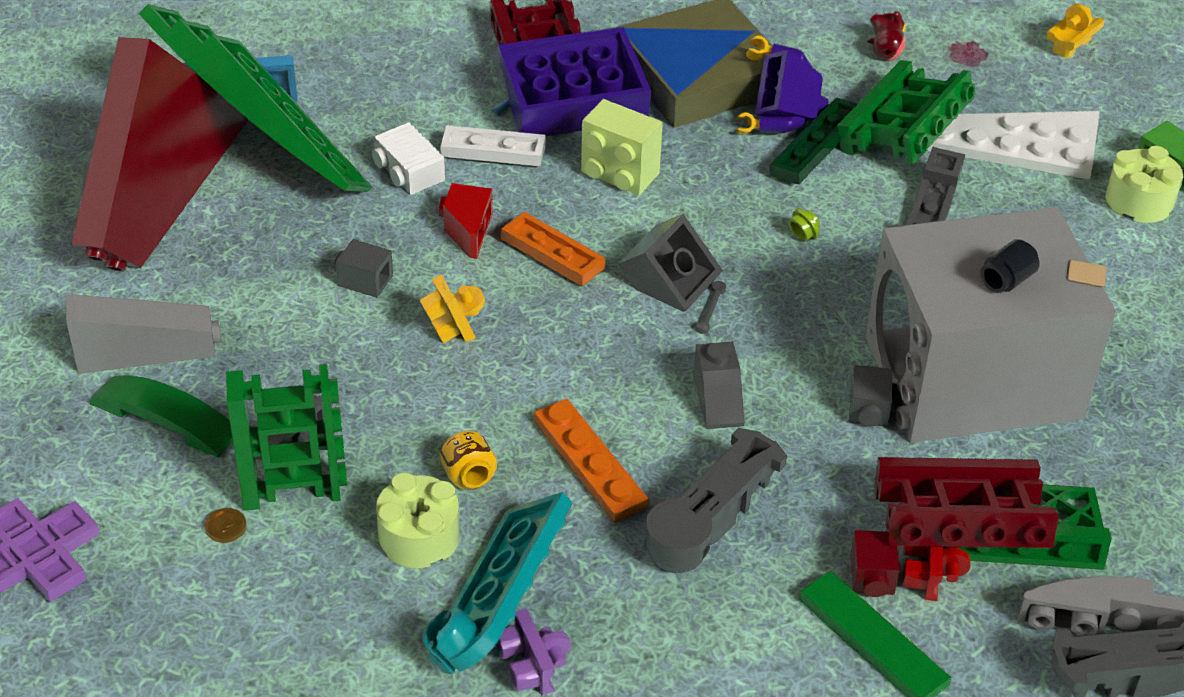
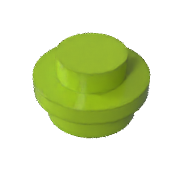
M798 208L792 213V218L788 220V225L793 234L803 242L808 241L810 238L814 240L820 235V222L812 211Z

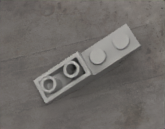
M1115 576L1075 578L1042 585L1026 591L1018 613L1017 623L1031 625L1039 630L1069 628L1070 632L1078 636L1101 635L1104 633L1106 624L1115 625L1122 630L1179 628L1184 622V598L1153 593V580Z

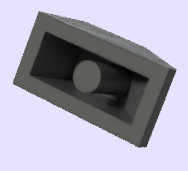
M733 341L696 344L693 376L706 429L744 426L741 370Z

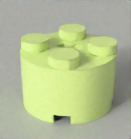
M1152 146L1149 149L1119 151L1107 186L1106 201L1114 212L1123 216V213L1134 217L1133 221L1152 223L1164 220L1175 206L1183 180V171L1179 164L1169 157V152L1160 146Z
M400 473L394 476L392 483L381 492L376 503L380 547H382L392 562L404 567L424 568L431 566V563L442 558L445 560L456 550L460 538L459 502L455 487L450 482L441 481L430 476H413L410 473Z

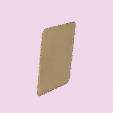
M1071 260L1068 280L1104 287L1107 267Z

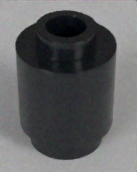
M1012 240L985 260L984 266L980 271L983 283L989 290L995 293L1013 290L1038 271L1040 262L1037 251L1024 240Z

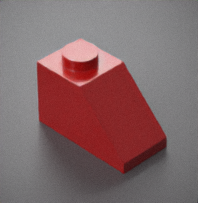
M451 183L447 196H442L440 199L439 217H444V230L470 258L477 259L493 214L492 189Z

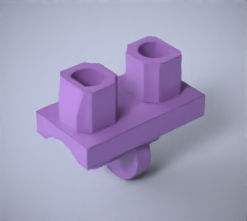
M526 608L516 611L515 624L505 628L496 643V648L502 659L521 653L525 657V659L509 663V674L516 692L538 687L541 694L546 695L554 692L550 678L555 673V667L565 665L566 659L564 656L569 652L572 644L565 632H552L548 626L540 629L538 633Z

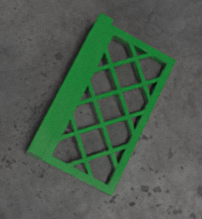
M1043 484L1041 499L1046 503L1042 506H1053V509H1057L1069 516L1063 521L1058 520L1053 547H959V549L967 552L971 561L1104 570L1112 538L1110 529L1103 526L1095 488ZM1069 499L1086 500L1087 505L1082 509H1078L1067 501ZM949 503L950 505H980V503Z

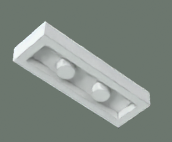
M446 125L440 150L443 157L541 167L546 135Z

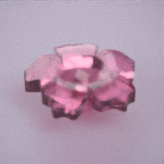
M975 41L965 42L964 45L956 42L951 45L950 58L959 64L965 62L968 67H975L981 61L987 60L989 52L979 49L980 44Z

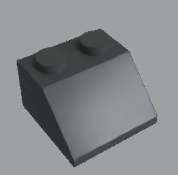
M684 214L655 225L618 263L637 291L682 312L686 311L723 271Z

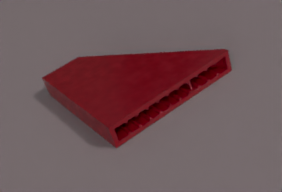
M118 37L71 243L72 246L85 252V258L104 262L105 268L122 272L126 270V267L141 268L249 120L197 73L151 39Z

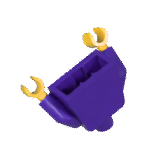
M762 36L752 38L749 44L757 46L760 50L750 48L746 52V56L750 60L757 61L765 55L755 114L760 116V119H754L750 113L740 114L735 120H745L748 128H737L735 133L746 135L752 129H760V133H785L802 127L805 121L814 120L829 105V100L821 95L822 74L812 67L803 51L775 43L773 46H769L767 40Z

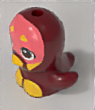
M898 11L874 14L870 18V22L873 25L875 37L868 39L867 42L874 44L873 50L879 59L892 61L904 49L906 24Z

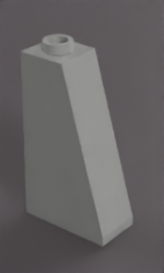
M77 294L65 295L66 323L78 374L216 357L214 343L221 342L219 320L211 321L209 306Z

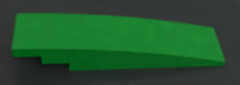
M147 4L139 13L166 44L205 82L258 128L305 164L344 191L368 192L373 188L239 40L218 36L207 25L186 21L178 11Z

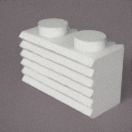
M410 122L373 137L374 149L372 150V158L376 166L380 169L384 167L390 173L393 183L397 187L402 186L410 195L445 180L443 155H440L439 151L435 147L433 148L432 144H429L428 140L424 136L422 137L421 133H418V130H415Z

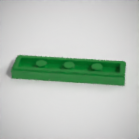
M831 570L800 591L799 600L906 697H935L949 687L952 678Z

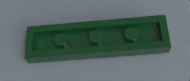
M835 98L769 165L770 176L799 185L840 143L837 125L858 103Z

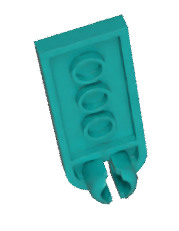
M564 492L508 509L450 611L440 612L429 622L422 634L423 644L429 651V659L443 673L453 674L455 669L460 672L475 665L491 651L500 639L506 626L513 621L516 616L515 609L522 596L531 588L535 572L540 563L549 555V546L555 535L565 525V517L573 502Z

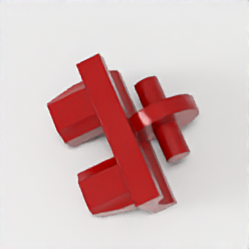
M904 546V555L925 558V561L905 559L903 570V586L925 590L924 600L937 601L938 584L942 582L943 576H946L948 582H957L959 576L965 575L971 568L969 554L959 549V547H946V549H943V547Z

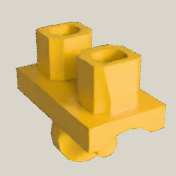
M1073 4L1066 10L1065 18L1048 30L1046 39L1054 42V53L1064 58H1069L1074 54L1075 49L1091 40V37L1103 27L1105 19L1092 17L1090 9L1082 4Z
M442 274L432 279L437 290L419 300L432 321L431 323L441 341L445 343L460 334L466 342L475 339L476 337L465 316H476L484 306L485 297L482 290L475 286L462 285L454 295L451 293Z

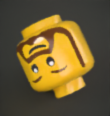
M467 430L456 433L449 437L440 451V461L452 484L460 489L471 490L482 487L494 476L497 469L496 456L485 437L476 431Z

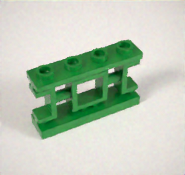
M900 60L837 125L841 152L854 155L857 151L864 152L873 143L893 147L894 157L900 158L905 154L906 163L915 164L933 142L942 135L951 122L958 117L960 112L973 100L975 85L972 83L971 71L963 70L960 74L953 73L946 81L925 78V72L922 68H918L913 72L912 61ZM903 110H907V111H914V112H917V113H916V114H913V113H906V112H902V111H903Z
M319 364L320 375H311V370H302L303 385L262 389L260 374L252 375V381L244 382L243 370L226 371L227 406L244 511L260 509L261 498H267L268 502H276L275 490L315 486L316 497H324V492L332 491L333 502L341 501L340 486H347L345 462L337 463V460L345 459L343 435H334V432L342 431L340 407L332 408L331 405L339 403L337 378L329 379L327 364ZM321 393L324 420H316L313 394ZM247 400L254 401L255 413H257V426L251 427ZM309 431L310 441L269 444L268 435ZM320 450H327L330 474L322 475ZM261 456L263 469H265V481H259L255 457Z

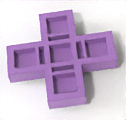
M19 498L0 507V593L28 577L51 602L85 582L87 579L84 569L69 553L100 535L98 524L76 501L40 521Z

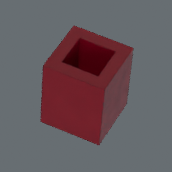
M855 530L850 553L853 591L858 594H867L871 597L895 595L900 571L897 546L889 545L888 531Z

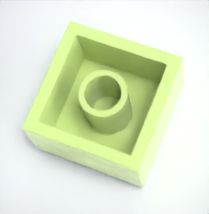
M603 99L582 120L581 172L591 178L600 179L617 186L621 190H627L640 195L660 173L663 122Z

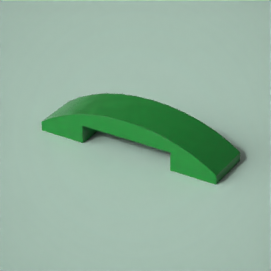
M130 375L113 376L89 401L90 405L121 418L126 412H129L182 434L185 437L186 445L217 458L233 442L230 420L198 398L173 386L152 379Z

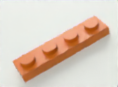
M568 398L534 412V422L614 523L648 508L649 498Z

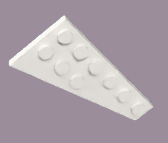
M1100 111L959 114L927 151H931L932 147L966 154V158L1090 180Z

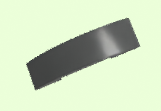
M932 147L924 169L922 183L905 225L946 221L966 154Z

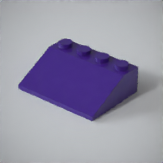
M624 27L498 45V53L512 115L517 130L520 133L551 136L582 131V120L603 99L649 116L651 89Z

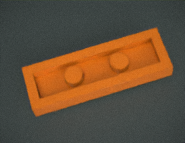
M525 211L501 228V239L580 286H584L605 269V257Z

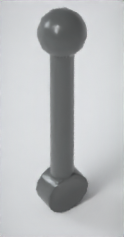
M715 281L712 284L713 295L703 319L696 324V331L700 334H706L710 330L709 321L720 294L726 291V284L724 282Z

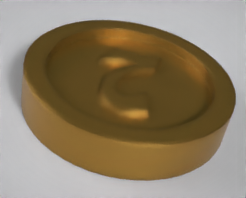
M233 508L216 510L208 516L205 522L208 537L220 543L237 540L244 534L247 527L246 518L243 513Z

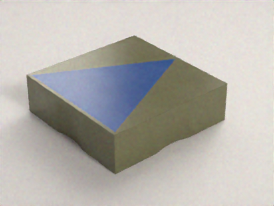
M712 0L617 26L624 27L651 89L652 102L673 128L716 116L729 109L757 104L765 55L760 60L753 61L746 56V52L750 48L760 50L757 46H752L749 43L752 38L756 36L764 37V35L731 0Z

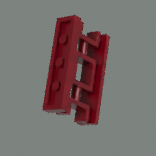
M490 0V22L498 45L581 33L580 21L578 18L574 19L572 1L545 0V5L517 8L515 0H508V5H505L504 0Z
M878 457L874 483L876 500H879V502L900 503L888 504L886 529L889 530L888 542L891 546L1051 548L1055 542L1059 515L1057 510L1053 509V506L1031 505L1040 504L1043 489L1042 479H1039L1041 467L1037 459ZM949 503H980V505H950Z

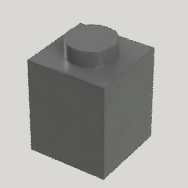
M352 239L346 249L340 251L335 259L334 270L337 272L338 286L378 298L393 277L392 251Z
M854 365L850 388L849 423H858L869 427L876 425L888 426L892 405L893 369Z

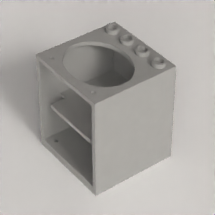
M1058 207L883 228L865 337L879 368L893 369L892 401L896 408V423L900 430L905 429L910 443L1085 419L1116 310L1103 287L1068 280L1071 260L1089 262ZM1021 239L1031 244L1036 249L1040 265L1038 271L1009 292L995 293L989 290L983 283L980 275L985 260L1012 240ZM895 271L905 290L910 327L883 330V304L886 285L891 273Z

